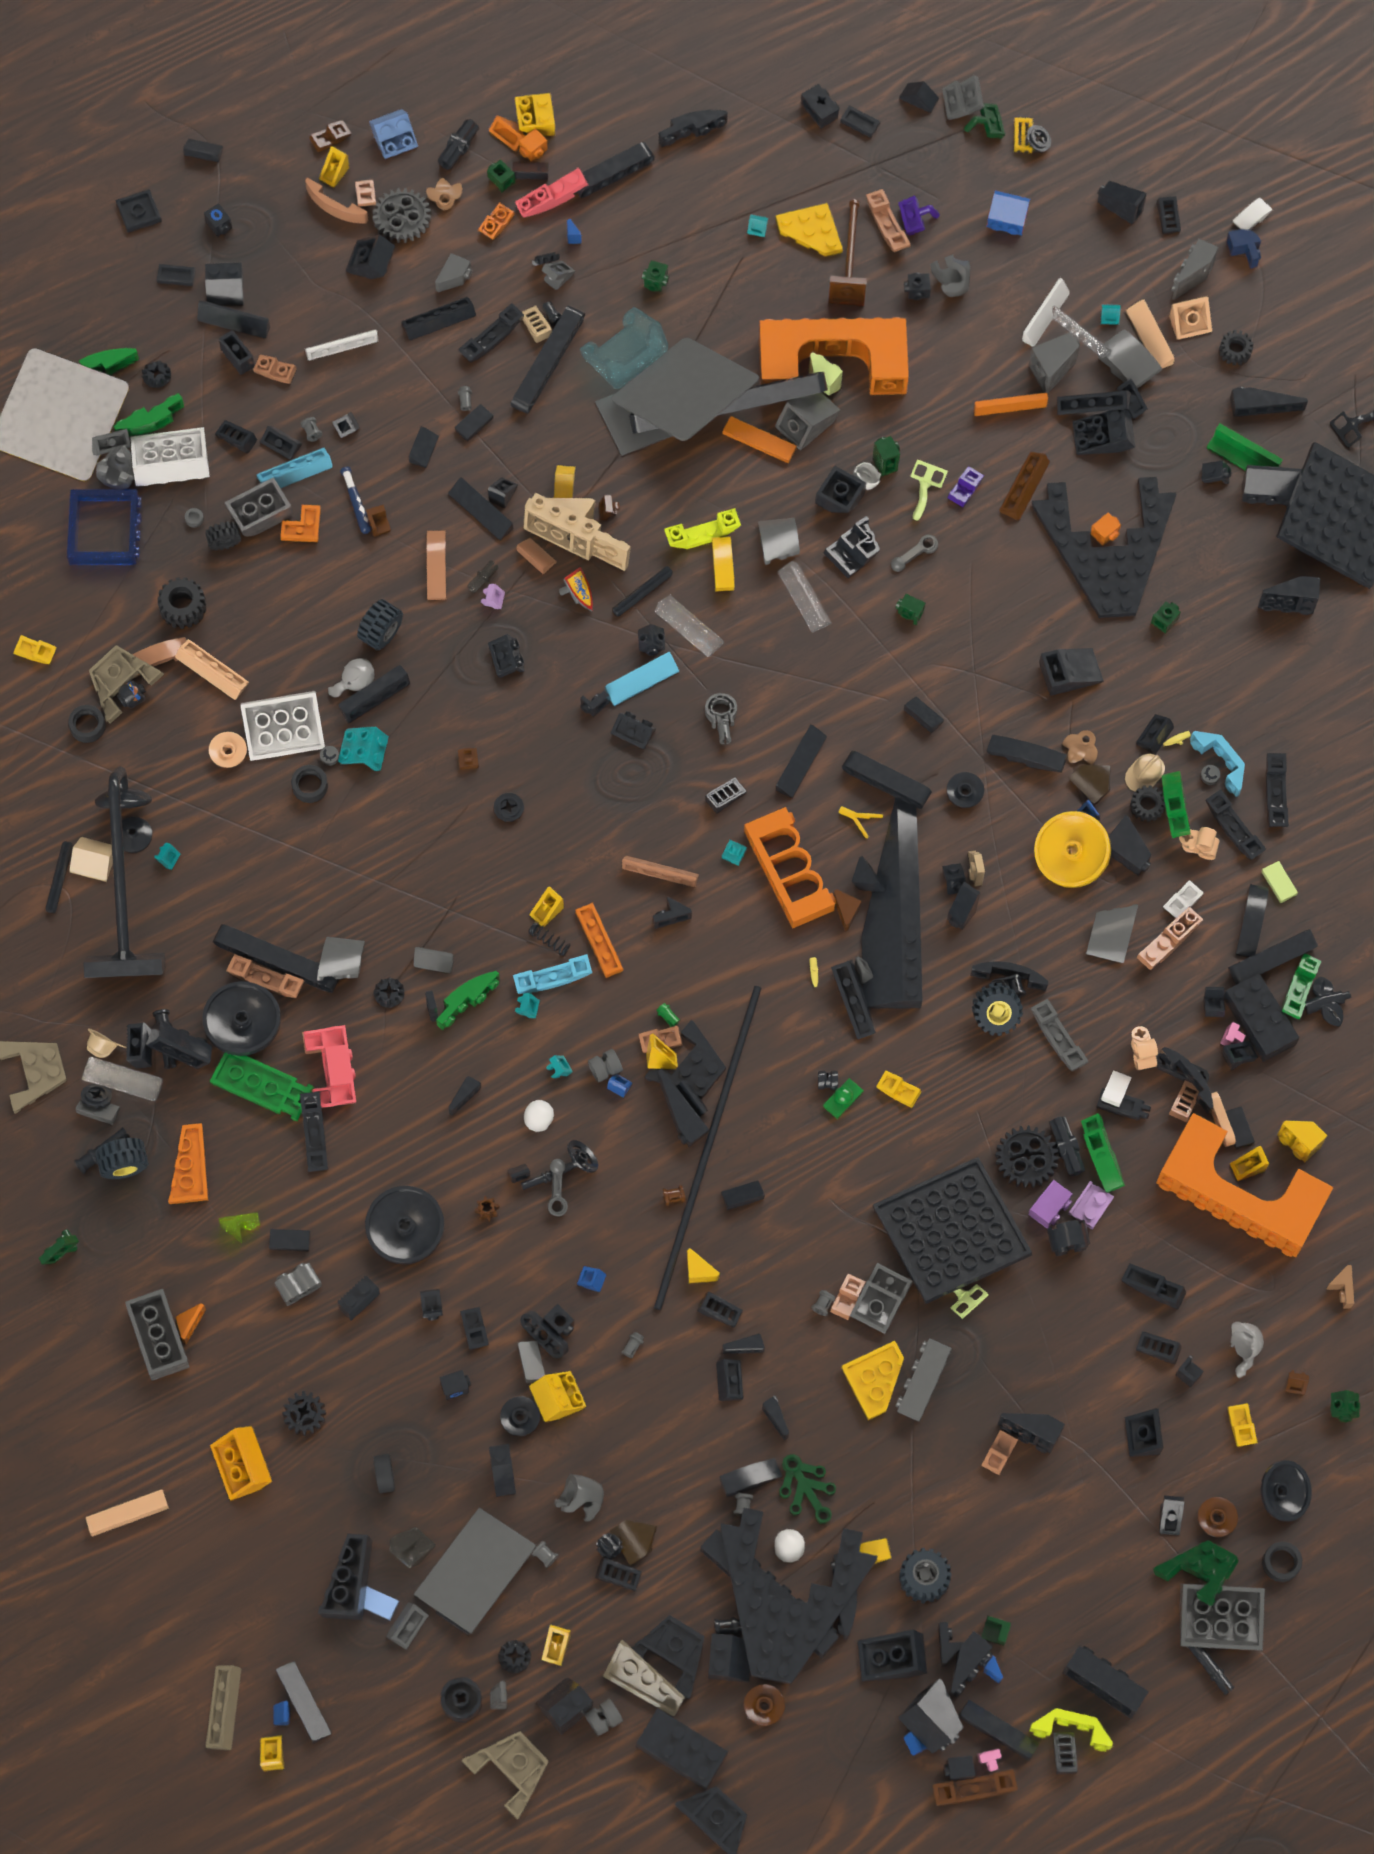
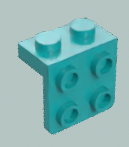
M377 727L346 729L338 762L341 764L365 763L374 771H381L389 736Z

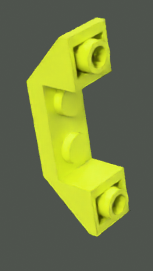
M734 508L717 513V520L687 529H684L683 525L679 524L665 528L664 531L671 547L690 549L710 543L712 538L726 537L740 527L741 524Z
M1054 1709L1034 1722L1029 1730L1034 1732V1736L1045 1738L1046 1735L1050 1736L1053 1721L1055 1720L1058 1725L1062 1726L1072 1724L1077 1725V1729L1089 1731V1728L1093 1729L1090 1745L1094 1746L1095 1750L1106 1752V1749H1111L1113 1743L1097 1718L1060 1709Z

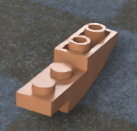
M1188 907L1164 929L1163 933L1138 954L1137 959L1148 969L1152 970L1158 963H1162L1198 927L1203 919Z

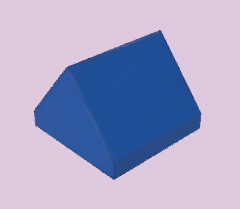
M1089 800L1076 811L1086 813L1096 820L1100 819L1099 813Z
M616 1074L609 1079L607 1089L624 1098L632 1082Z

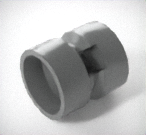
M613 1049L602 1053V1057L595 1056L587 1060L589 1068L598 1083L608 1079L609 1074L614 1076L623 1071L620 1060Z
M610 1699L601 1703L599 1709L593 1708L585 1713L589 1724L598 1737L607 1732L609 1726L615 1727L623 1722L620 1713ZM603 1716L605 1720L601 1721L600 1717Z

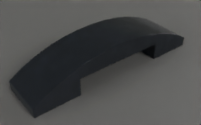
M511 303L499 313V318L475 339H469L458 349L459 352L470 363L481 358L515 329L523 319L524 314Z
M1267 753L1266 799L1269 827L1289 826L1286 799V753Z
M1221 789L1205 800L1223 831L1247 858L1252 860L1266 850L1258 837L1251 834L1232 809V803Z
M1252 884L1249 886L1241 933L1236 950V955L1249 958L1256 954L1269 888Z
M992 961L972 966L970 975L989 980L991 973L1005 976L1019 974L1022 976V979L1028 980V988L1046 991L1048 986V980L1039 973L1025 966L1010 962Z
M1167 1047L1162 1048L1160 1057L1171 1070L1176 1066L1182 1070L1200 1092L1196 1101L1207 1114H1210L1214 1107L1210 1089L1199 1070L1178 1052Z
M320 1092L300 1094L308 1172L328 1170Z

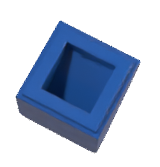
M568 219V244H581L580 231L572 220Z
M584 1266L577 1285L600 1292L606 1274L600 1269Z
M993 1656L983 1671L997 1683H1000L1003 1676L996 1658Z
M283 1701L275 1704L273 1707L274 1725H289V1703Z
M912 1732L904 1737L912 1755L927 1749Z

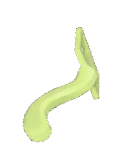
M918 459L910 476L918 479L920 483L919 501L913 513V519L917 521L921 518L926 507L928 487L934 485L941 488L948 472ZM918 464L927 467L923 477L914 474ZM936 470L944 473L940 483L931 481Z
M977 1284L969 1291L960 1288L954 1291L958 1296V1301L951 1309L963 1319L988 1296V1293ZM976 1290H981L983 1292L982 1296L977 1300L971 1298V1295ZM962 1303H966L969 1307L963 1313H959L956 1308Z

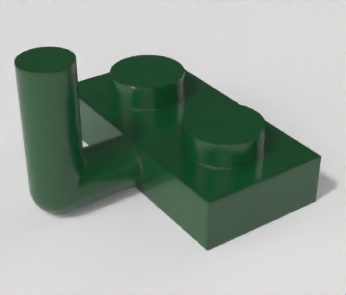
M983 103L984 108L980 109L981 116H974L966 124L964 130L970 132L977 123L984 124L987 137L1002 139L1006 134L997 104Z
M68 1229L62 1231V1236L56 1239V1243L46 1248L44 1254L38 1258L41 1264L56 1263L66 1253L75 1252L78 1248L76 1244L79 1242L76 1235L72 1236Z

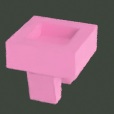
M1232 1022L1227 1027L1220 1044L1226 1046L1231 1043L1243 1042L1246 1035L1238 1031L1240 1025Z
M999 1749L977 1754L979 1763L986 1762L988 1771L998 1769L996 1759L1001 1758Z

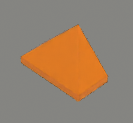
M496 116L489 129V132L514 151L518 150L519 141L525 137L523 131L519 130L518 123L501 116Z
M201 1303L176 1316L180 1336L185 1344L188 1343L206 1311L205 1306Z

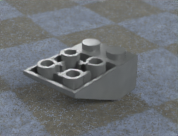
M1198 239L1196 245L1192 244L1188 258L1184 259L1180 273L1178 272L1175 276L1174 285L1171 290L1174 292L1173 300L1207 279L1214 266L1219 247L1201 239Z

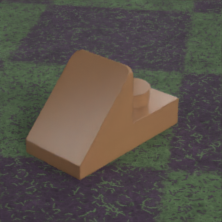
M1347 1265L1327 1287V1290H1342L1339 1292L1340 1303L1343 1302V1309H1351L1354 1305L1351 1265Z

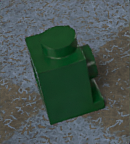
M501 159L488 167L487 177L499 188L501 193L515 183V173Z
M905 594L903 599L900 598L895 608L898 609V613L903 618L914 620L913 624L917 626L925 611L926 603Z
M1166 601L1154 613L1151 623L1166 634L1179 619L1181 612L1178 605L1173 602L1169 604Z

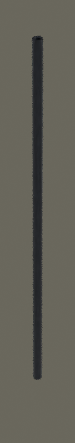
M754 986L657 1295L654 1309L661 1311L758 1002L762 989L759 986Z

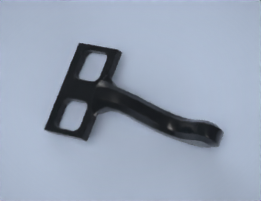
M1374 410L1354 418H1349L1345 411H1342L1329 423L1347 448H1350L1363 437L1357 429L1359 424L1374 420ZM1344 416L1347 424L1338 429L1335 421L1339 417ZM1354 430L1357 438L1352 443H1348L1345 435Z

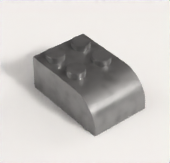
M274 477L225 502V506L244 536L257 535L293 516L292 507Z

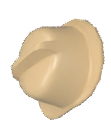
M1144 754L1140 756L1126 772L1125 781L1127 786L1134 792L1138 788L1142 789V786L1145 785L1146 788L1149 785L1153 787L1165 772L1164 763L1158 755Z
M88 1028L90 1036L87 1042V1050L96 1057L105 1058L109 1056L118 1045L126 1048V1046L113 1042L101 1033Z

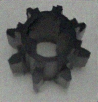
M604 1534L596 1543L597 1551L600 1555L609 1560L616 1558L623 1549L621 1540L615 1534Z

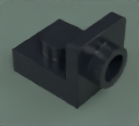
M604 690L601 694H596L591 702L583 695L580 697V707L586 714L590 713L594 717L610 703V695Z

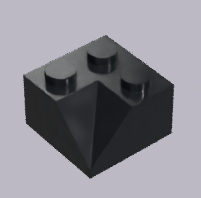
M834 466L816 493L815 504L829 512L848 513L858 505L865 494L866 482Z

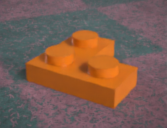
M302 505L301 521H282L281 541L318 542L321 507L318 505Z

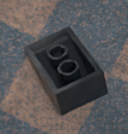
M913 1629L858 1640L862 1681L909 1678L927 1674L923 1633Z

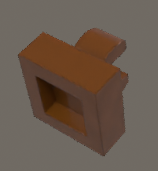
M604 495L598 503L600 520H608L611 515H616L617 510H620V503L612 502L611 495Z
M477 748L458 749L460 770L479 768Z
M1294 1370L1289 1372L1285 1392L1305 1395L1309 1375H1306L1305 1372L1298 1374Z

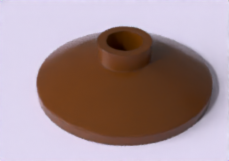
M1212 1497L1204 1501L1200 1506L1198 1522L1202 1530L1208 1535L1224 1537L1236 1528L1238 1513L1235 1506L1229 1500L1222 1497ZM1215 1515L1220 1517L1219 1522L1214 1521L1213 1517Z
M762 1684L755 1686L745 1697V1713L757 1725H772L784 1713V1697L777 1688L771 1685ZM762 1703L768 1705L766 1710L761 1709L760 1705Z

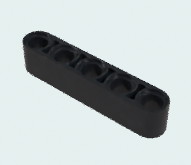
M641 142L582 172L588 185L577 191V194L580 198L587 197L638 171L654 161V154L646 142Z
M851 751L842 765V769L846 773L894 797H900L901 800L909 804H915L916 808L919 809L923 808L932 793L927 786L857 751Z
M1308 929L1228 967L1237 985L1258 973L1262 974L1318 947V944L1311 929Z

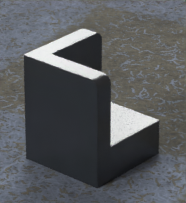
M1191 1355L1175 1374L1190 1388L1204 1372L1192 1362L1193 1357Z

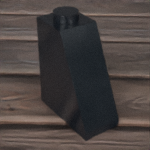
M1109 180L1105 186L1102 185L1099 188L1097 202L1133 225L1143 212L1147 194Z
M1125 815L1109 835L1111 843L1110 856L1139 876L1142 871L1146 872L1150 867L1151 853L1129 817Z
M509 1444L489 1447L496 1497L516 1494Z

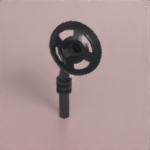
M571 1140L568 1143L567 1150L572 1161L565 1164L566 1167L562 1174L576 1167H580L586 1172L594 1173L598 1169V1161L594 1153L580 1141ZM551 1170L549 1172L545 1171V1174L542 1172L540 1176L522 1182V1189L525 1190L541 1183L546 1184L547 1181L551 1182L553 1172Z

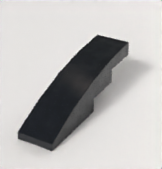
M993 734L987 748V752L990 755L1006 757L1008 761L1025 763L1030 768L1061 773L1068 757L1067 754L1047 747Z

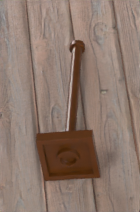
M855 199L849 201L850 220L845 277H830L828 303L864 306L867 279L852 277L857 210L860 206V202Z

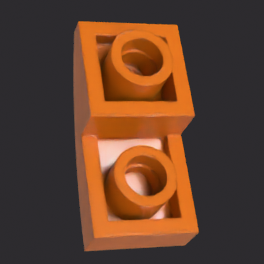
M499 203L492 214L486 217L478 231L494 240L507 226L515 213Z

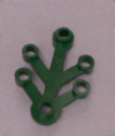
M787 1455L782 1462V1468L786 1475L783 1486L779 1490L780 1497L787 1499L791 1496L790 1485L793 1476H795L798 1485L794 1501L790 1505V1513L794 1516H798L801 1513V1502L805 1493L816 1511L815 1518L820 1524L828 1523L832 1517L831 1510L821 1505L812 1488L824 1491L826 1495L832 1496L836 1492V1485L832 1482L823 1483L805 1478L801 1471L813 1473L816 1478L821 1479L825 1476L826 1469L821 1465L813 1466L802 1463L797 1455ZM790 1462H794L796 1466L794 1468H790L788 1464ZM817 1469H822V1470H823V1474H822V1475H818V1474L816 1473V1470H817ZM832 1486L834 1491L828 1492L826 1488ZM787 1489L789 1494L783 1495L781 1491ZM798 1506L800 1510L793 1512L792 1507ZM825 1513L827 1518L821 1519L819 1515Z

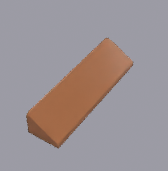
M625 856L622 860V868L625 870L691 887H696L699 874L630 856Z

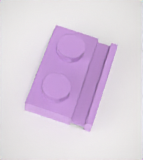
M1090 1181L1070 1210L1069 1215L1075 1217L1079 1222L1085 1220L1086 1226L1093 1230L1114 1196L1095 1186Z

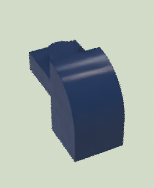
M1247 229L1228 232L1226 242L1231 256L1245 253L1250 269L1257 267L1261 259L1259 250L1261 239L1259 236Z

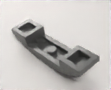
M1048 999L1031 1007L1032 1013L1045 1037L1071 1071L1089 1062L1080 1047L1075 1045L1057 1017V1012Z

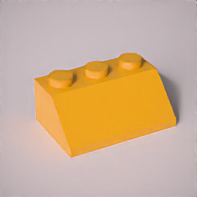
M252 1426L234 1428L210 1445L230 1500H235L261 1490L272 1482Z

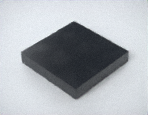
M150 189L116 200L127 233L162 222Z

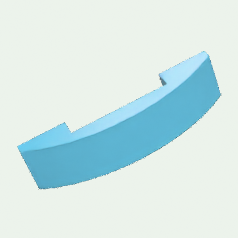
M586 954L569 959L567 963L550 968L515 974L513 978L518 994L543 991L571 983L592 973L588 955Z

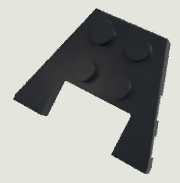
M690 1020L681 1031V1036L695 1045V1047L673 1074H670L665 1069L662 1070L675 1086L682 1080H687L699 1098H703L726 1070V1066L694 1021ZM651 1068L645 1075V1079L660 1083L657 1077L660 1069Z
M669 1615L652 1629L649 1634L639 1640L632 1649L642 1658L649 1650L684 1671L675 1689L690 1700L705 1636Z

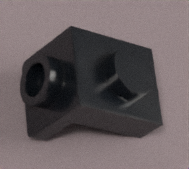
M1223 460L1202 464V481L1204 483L1222 480L1225 484H1229L1232 472L1231 468Z
M961 863L942 866L947 894H957L962 884L966 882Z
M1205 987L1203 999L1205 1017L1225 1016L1224 987Z
M440 1289L420 1291L423 1318L436 1320L439 1319V1316H443Z

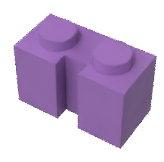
M1053 1180L1032 1206L1028 1215L1045 1228H1048L1051 1224L1054 1226L1061 1217L1058 1215L1060 1211H1066L1071 1205L1072 1193Z

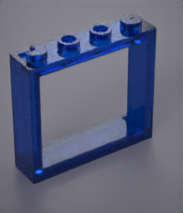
M137 489L70 490L67 546L69 565H136L137 557L140 555V547H137V541L141 540V532L138 530V524H141V513L138 512L139 507H142V497L138 495ZM80 501H131L129 552H77Z

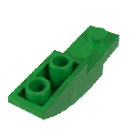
M177 393L174 396H169L162 404L152 407L149 412L144 407L140 410H135L129 417L119 420L113 426L114 432L127 429L128 436L132 437L163 428L173 422L172 414L184 407L183 398Z
M1181 771L1162 775V785L1171 836L1176 838L1189 835L1191 830Z
M493 971L477 976L454 990L443 1001L446 1009L436 1019L437 1026L444 1030L454 1023L455 1017L459 1012L463 1013L467 1009L468 1003L473 1007L478 1003L481 1004L486 999V994L499 985V973Z
M1098 1113L1081 1120L1088 1150L1105 1191L1109 1193L1125 1186L1101 1115Z

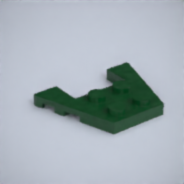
M1207 1540L1154 1567L1153 1570L1155 1575L1167 1582L1181 1569L1205 1581L1207 1584L1196 1594L1199 1600L1212 1606L1215 1602V1596L1217 1593L1220 1594L1224 1581L1229 1579L1239 1561L1237 1555Z

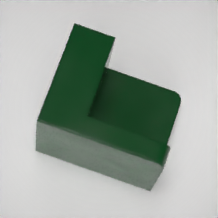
M987 1616L981 1637L986 1641L1004 1646L1011 1623Z

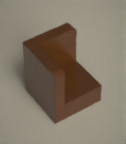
M384 504L366 510L374 537L391 531Z

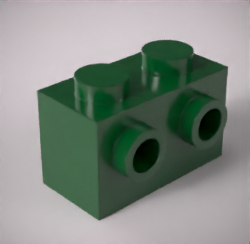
M892 436L881 437L874 442L872 459L879 473H881V477L898 471L900 447L897 441L894 442Z

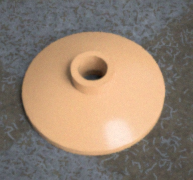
M234 732L218 734L209 745V755L212 761L218 766L225 768L240 764L247 753L244 739ZM227 750H231V751H232L231 754H228V755L225 754V752H226Z

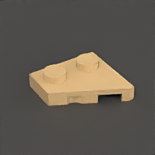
M969 851V878L973 880L974 886H980L983 883L985 874L982 855L976 851Z

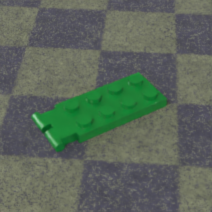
M224 1053L210 1080L211 1084L275 1113L281 1114V1112H285L291 1115V1119L296 1122L302 1114L301 1103H299L301 1100L300 1094L312 1093V1089L315 1088L310 1084L307 1087L297 1083V1078L248 1056H236Z

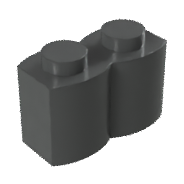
M310 1263L297 1265L292 1273L280 1275L275 1282V1287L287 1306L322 1286Z

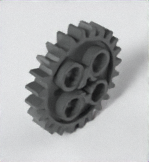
M397 188L396 193L391 189L390 195L384 193V199L378 198L379 203H376L375 209H373V222L375 228H378V233H383L384 238L390 236V241L397 238V243L401 239L407 243V238L414 241V236L420 238V232L426 233L425 227L429 228V222L431 221V209H429V203H426L425 197L421 198L420 193L414 195L413 189L408 193L407 188L403 192Z

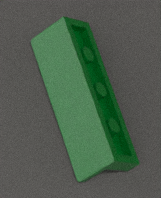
M1220 423L1215 430L1213 438L1207 445V449L1245 471L1247 465L1281 467L1283 461L1282 458Z

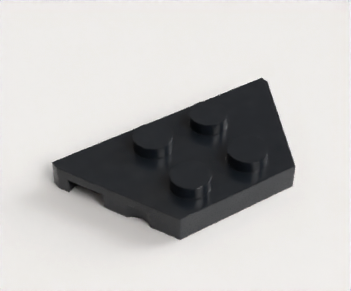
M717 1786L674 1804L727 1854H737L747 1814Z

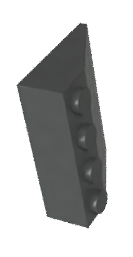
M1180 1584L1181 1646L1263 1650L1265 1588L1222 1586V1591L1220 1594L1217 1593L1214 1604L1210 1606L1199 1600L1196 1594L1205 1585Z

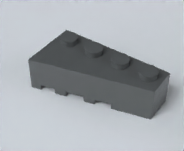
M930 1338L928 1342H923L920 1352L923 1354L920 1360H915L912 1370L915 1371L912 1379L908 1377L904 1385L906 1393L904 1397H899L895 1406L898 1407L897 1412L919 1422L938 1383L939 1376L946 1365L947 1357L952 1352V1348Z

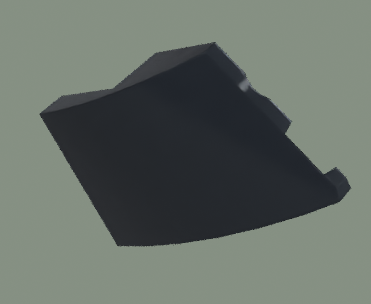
M867 516L855 523L852 529L841 535L838 541L827 547L823 552L848 579L863 568L880 551L878 543L875 541L874 532L869 527Z

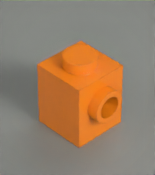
M534 129L519 141V152L524 158L527 157L532 162L536 158H540L547 150V140Z
M1107 513L1092 525L1090 534L1103 546L1108 541H1114L1119 536L1120 522L1115 516Z

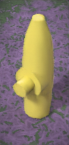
M1186 731L1175 735L1164 742L1163 745L1170 746L1176 743L1182 745V741L1191 736L1190 732Z
M813 957L809 959L812 983L814 987H817V958Z

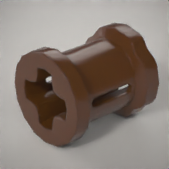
M682 1185L674 1189H663L666 1206H669L670 1203L678 1201L683 1203L686 1201Z

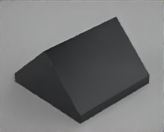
M1155 1408L1125 1417L1129 1455L1135 1457L1161 1454L1164 1447L1159 1409Z

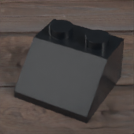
M380 234L357 240L346 272L369 279L383 277L387 272V266L393 256L395 245Z
M242 263L205 264L207 302L220 306L244 305Z
M712 1634L708 1679L749 1683L750 1668L743 1638L733 1635Z

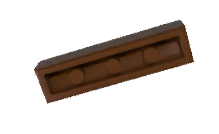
M1029 453L999 510L1001 513L1017 520L1021 519L1050 463L1046 454Z

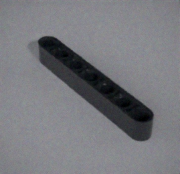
M571 306L566 307L511 401V407L529 414L585 318L584 312Z
M221 924L213 940L216 946L282 974H289L304 980V983L328 993H333L339 979H335L332 976L324 977L321 981L317 980L319 963L228 925Z

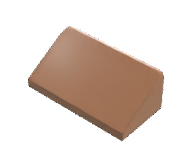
M531 538L517 545V551L542 574L547 572L556 563Z

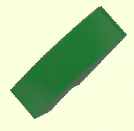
M120 348L101 351L78 361L79 365L101 373L104 372L110 376L138 361L139 357L135 348Z

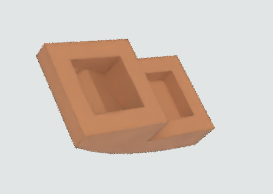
M373 180L355 182L358 207L376 205Z
M678 1026L660 1031L654 1029L639 1034L643 1053H647L649 1037L652 1033L670 1049L683 1046Z
M847 1274L830 1312L849 1320L850 1314L866 1282Z
M1000 1430L981 1466L1000 1475L1018 1439Z

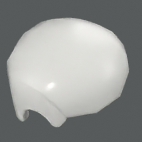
M863 462L856 466L853 476L866 482V490H870L879 484L881 473L871 463Z
M543 1100L532 1101L524 1112L525 1125L530 1130L536 1132L545 1131L552 1123L554 1117L553 1108Z
M791 1529L783 1530L775 1538V1554L783 1562L792 1563L798 1561L804 1554L805 1542L803 1536L798 1531Z

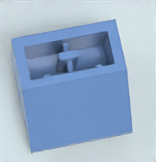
M403 109L369 121L374 138L384 159L418 147L408 114Z

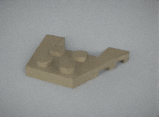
M117 645L89 670L95 690L100 698V705L105 713V719L110 724L123 713L112 699L119 692L120 687L131 681L139 673L151 686L164 675L160 670Z
M0 1041V1060L20 1055L29 1090L9 1095L14 1114L21 1111L26 1105L34 1103L40 1096L48 1094L67 1081L57 1043Z
M521 1731L462 1760L474 1775L491 1760L520 1790L504 1805L517 1820L520 1818L549 1763Z

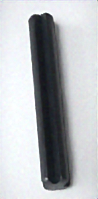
M664 567L612 608L613 613L617 617L621 616L671 577L673 571L670 567Z
M62 842L45 907L46 912L55 913L57 910L73 848L71 842Z

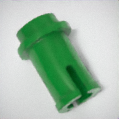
M663 1003L656 1010L658 1012L657 1015L662 1016L670 1027H674L679 1023L680 1019L670 1009V1005Z

